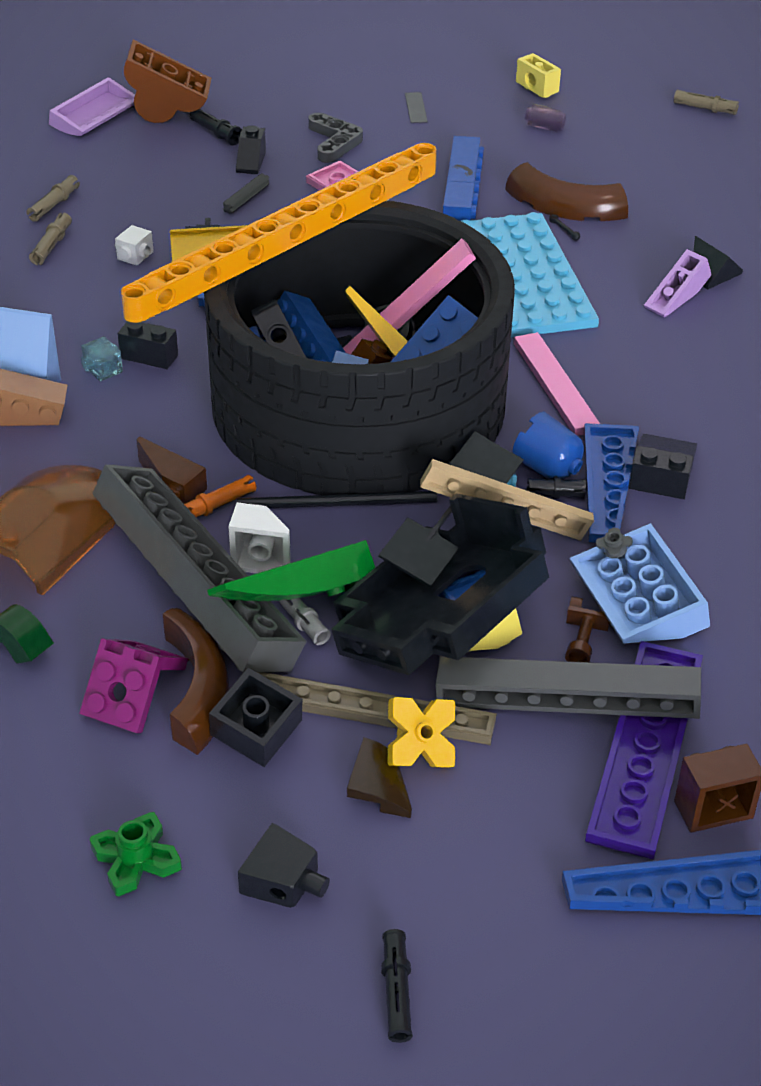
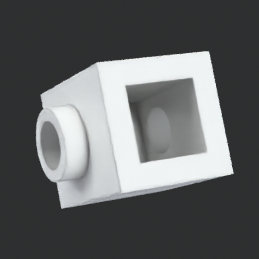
M133 225L127 228L115 238L117 259L136 266L153 253L152 231Z

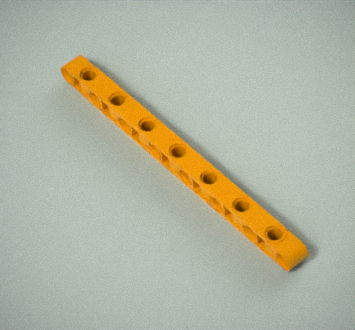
M430 143L416 144L124 286L121 289L124 319L133 323L145 321L416 186L418 183L435 175L436 147Z

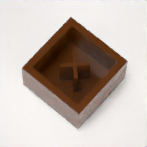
M747 743L737 746H726L719 750L694 753L683 757L674 802L690 833L753 819L761 792V766Z

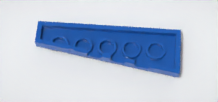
M584 424L587 511L594 515V522L588 529V542L596 543V540L604 537L611 528H619L621 530L639 426Z
M761 850L567 870L562 873V883L569 909L761 915Z

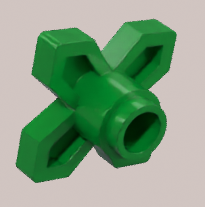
M155 812L147 813L123 823L118 832L108 829L90 837L91 849L97 860L113 863L107 875L109 884L116 896H122L136 890L143 871L164 878L182 870L181 858L175 847L158 843L163 835V828Z

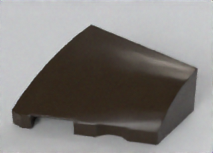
M363 737L347 786V797L380 803V812L411 818L412 807L399 766L388 765V748Z

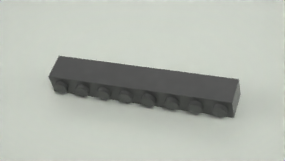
M441 656L439 660L435 683L437 699L454 700L455 706L700 719L701 667L466 657L454 660Z

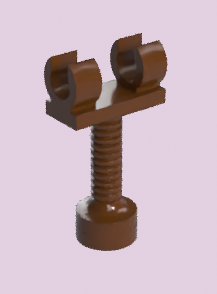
M574 596L570 600L566 623L578 625L580 628L576 640L570 642L567 647L565 659L567 662L589 663L592 648L588 642L592 628L608 632L610 622L601 608L600 611L582 608L583 598Z

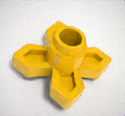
M390 698L388 701V719L398 729L397 738L388 745V765L412 766L419 755L422 754L431 767H454L455 747L440 732L455 721V701L431 700L422 712L413 698Z

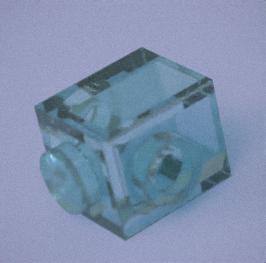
M102 336L81 345L83 355L81 363L83 368L91 372L100 382L123 372L121 351L116 344H112L106 337Z

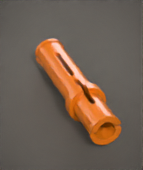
M246 475L208 494L201 493L196 496L195 500L184 505L195 517L207 516L212 514L214 509L256 491V483L254 481L249 484L248 482L253 480V477Z

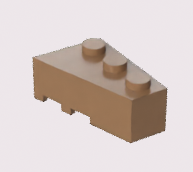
M0 368V426L59 425L65 404L67 384Z

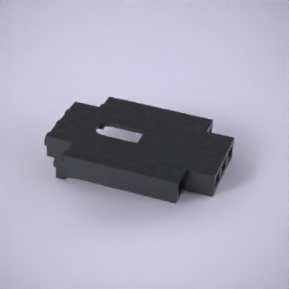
M456 493L449 499L456 525L449 531L439 529L438 532L442 538L456 545L459 549L431 587L426 586L390 563L383 561L333 602L339 622L331 628L339 655L406 675L414 672L433 654L454 660H459L549 578L544 557L546 548L541 528L531 525L527 507ZM472 570H483L486 572L483 577L456 600L438 596L464 573Z

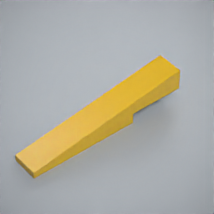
M349 286L345 290L347 298L378 339L387 346L388 352L394 358L408 341Z

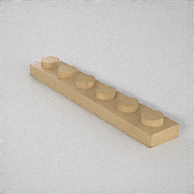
M434 459L431 460L420 480L421 488L448 497H453L457 493L527 507L532 525L580 541L594 522V515L591 512Z

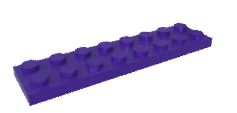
M641 641L635 664L701 667L703 655ZM619 716L585 842L654 860L688 718Z

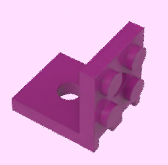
M101 638L79 714L134 733H142L160 671L185 670L189 658L134 640ZM118 683H122L126 688V696L122 701H118L113 693L114 687Z

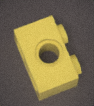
M534 53L517 59V83L542 98H547L559 92L561 75L559 67Z

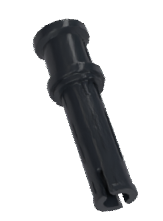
M201 109L190 112L191 120L212 130L217 138L226 139L230 145H237L239 143L242 131L239 126H232L228 120H219Z

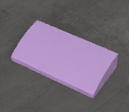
M108 77L51 109L49 125L64 133L82 136L132 107L135 94Z

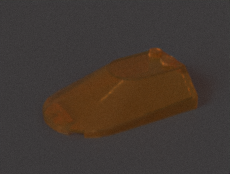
M60 465L45 468L26 476L0 496V554L16 561L34 582L37 593L44 595L115 526L114 519L101 507L100 502L92 494L102 470L82 465Z

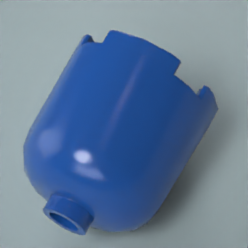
M544 411L533 416L529 420L532 426L526 433L520 431L512 453L524 459L523 464L547 479H553L555 476L564 480L571 474H577L583 465L584 445L582 440Z

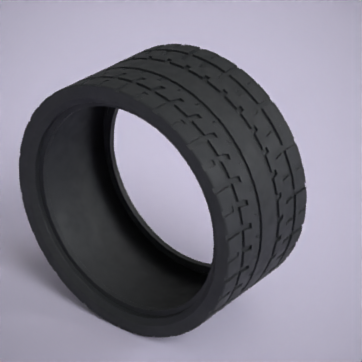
M386 200L205 291L204 300L212 414L221 439L236 457L259 474L279 484L308 493L337 495L415 492L424 489L420 487V480L432 459L450 464L474 432L495 442L502 428L506 407L515 296L514 278L507 260L487 237L462 221L425 207ZM460 239L468 243L476 257L471 264L411 318L419 329L449 295L478 317V320L460 339L424 356L380 364H343L318 361L274 347L249 329L257 325L250 311L273 299L277 301L282 296L284 290L310 298L329 328L364 326L365 320L346 296L345 290L349 286L376 309L382 305H390ZM278 335V336L274 339V342H275L276 340H278V339H284V340H285V339L287 338V336H285V335Z

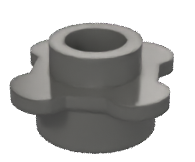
M619 528L609 529L604 537L596 540L597 548L603 549L604 554L609 558L622 557L627 552V547H630L633 543L632 538L620 533Z

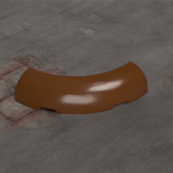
M529 162L517 166L507 178L505 190L519 202L526 201L533 205L534 210L548 215L555 214L560 218L584 221L585 217H600V221L628 218L627 196L620 183L585 185L566 182L540 172Z
M171 608L163 613L165 640L174 645L185 657L189 658L188 661L192 663L194 669L193 679L185 697L170 713L172 740L198 755L213 738L210 735L209 713L229 691V678L220 649L211 634L195 618L183 610Z

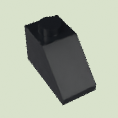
M253 125L243 126L239 137L236 173L259 174L266 153L265 128H258Z

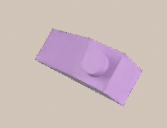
M687 249L644 304V307L665 318L700 291L712 275L708 259Z

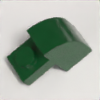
M12 604L0 613V643L4 644L16 664L32 661L54 644L41 622L23 606Z

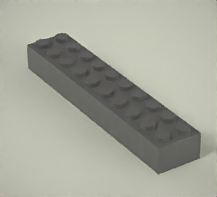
M105 464L92 494L100 502L101 507L111 515L114 522L126 533L128 539L142 552L143 557L153 565L158 575L164 578L172 588V591L185 603L187 609L201 622L203 628L217 641L219 647L233 660L237 669L245 672L247 668L255 672H291L307 642L271 601H243L209 596L208 589L247 577L248 575L153 469Z

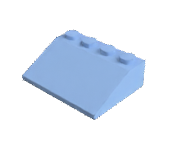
M0 307L1 369L60 382L61 376L52 314Z
M651 523L624 534L625 536H630L633 543L630 547H627V552L622 557L609 558L604 554L603 549H599L596 546L570 558L571 564L623 644L682 639L710 627L708 602Z

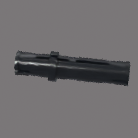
M391 929L385 931L382 935L384 961L381 963V973L386 979L388 1039L392 1042L402 1043L409 1041L413 1037L408 985L411 963L406 955L405 932L399 929ZM395 959L397 962V976L395 972ZM397 993H399V1012L397 1008Z

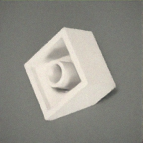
M237 502L229 523L230 556L244 572L260 573L291 563L290 530L267 506Z

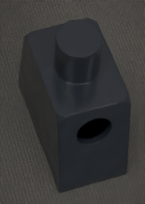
M271 823L238 871L240 894L289 908L297 905L305 891L322 898L328 889L330 879L317 873V851L274 823Z

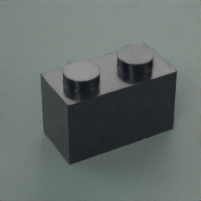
M127 321L117 333L120 359L168 370L178 356L177 333L175 329L144 322L133 323Z

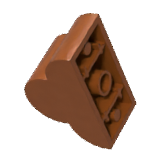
M134 39L131 42L124 66V76L129 85L136 89L134 106L142 118L153 123H163L170 120L177 110L193 112L205 104L209 94L211 77Z

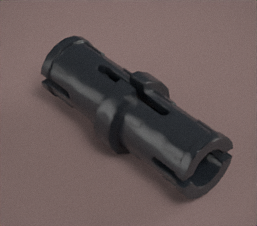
M554 476L553 479L528 478L527 484H529L527 491L541 496H552L553 499H559L560 496L584 498L586 494L583 491L586 490V481L584 479L561 480L560 477Z

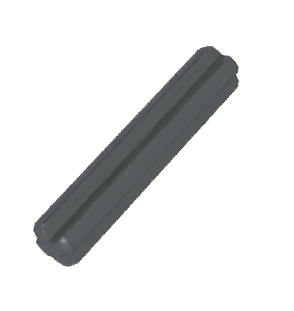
M263 173L259 174L223 202V210L233 213L269 185V176H265Z

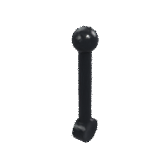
M552 214L549 216V221L556 223L568 232L573 240L577 241L580 239V233L571 230L558 219V215Z

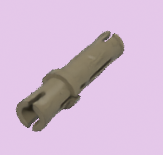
M678 89L674 95V103L712 110L714 113L719 111L736 115L739 108V101L723 99L718 95L715 97Z
M69 175L61 183L55 184L48 194L27 209V215L34 212L29 216V219L37 222L60 201L67 200L69 194L80 186V182L73 185L78 178L74 175Z
M59 213L55 221L47 226L45 235L29 254V259L33 264L38 265L39 263V265H42L56 243L64 238L66 229L72 223V218L67 213H63V215Z

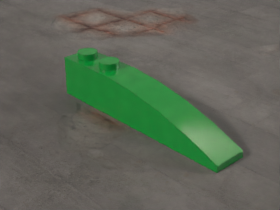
M364 540L208 589L207 592L212 597L243 601L292 600L327 592L328 597L345 592L344 585L349 584L350 588L371 572L375 565L367 541Z

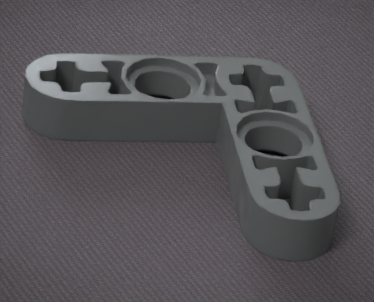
M312 113L309 115V129L330 137L317 148L318 160L321 162H334L363 141V129L357 125L324 113Z

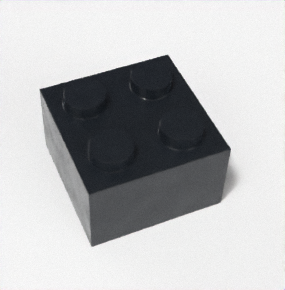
M247 668L209 713L210 735L265 767L302 721L303 699L254 670Z

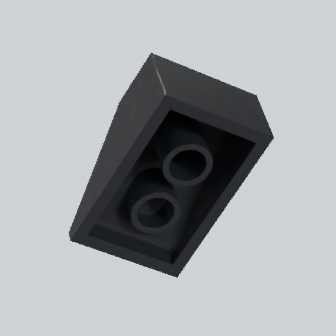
M643 434L635 452L629 489L685 499L697 443Z

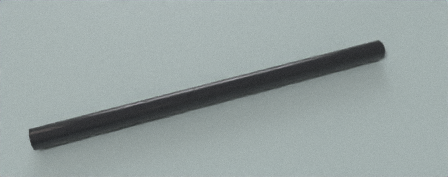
M433 491L256 497L237 498V502L262 505L268 508L437 502V493Z

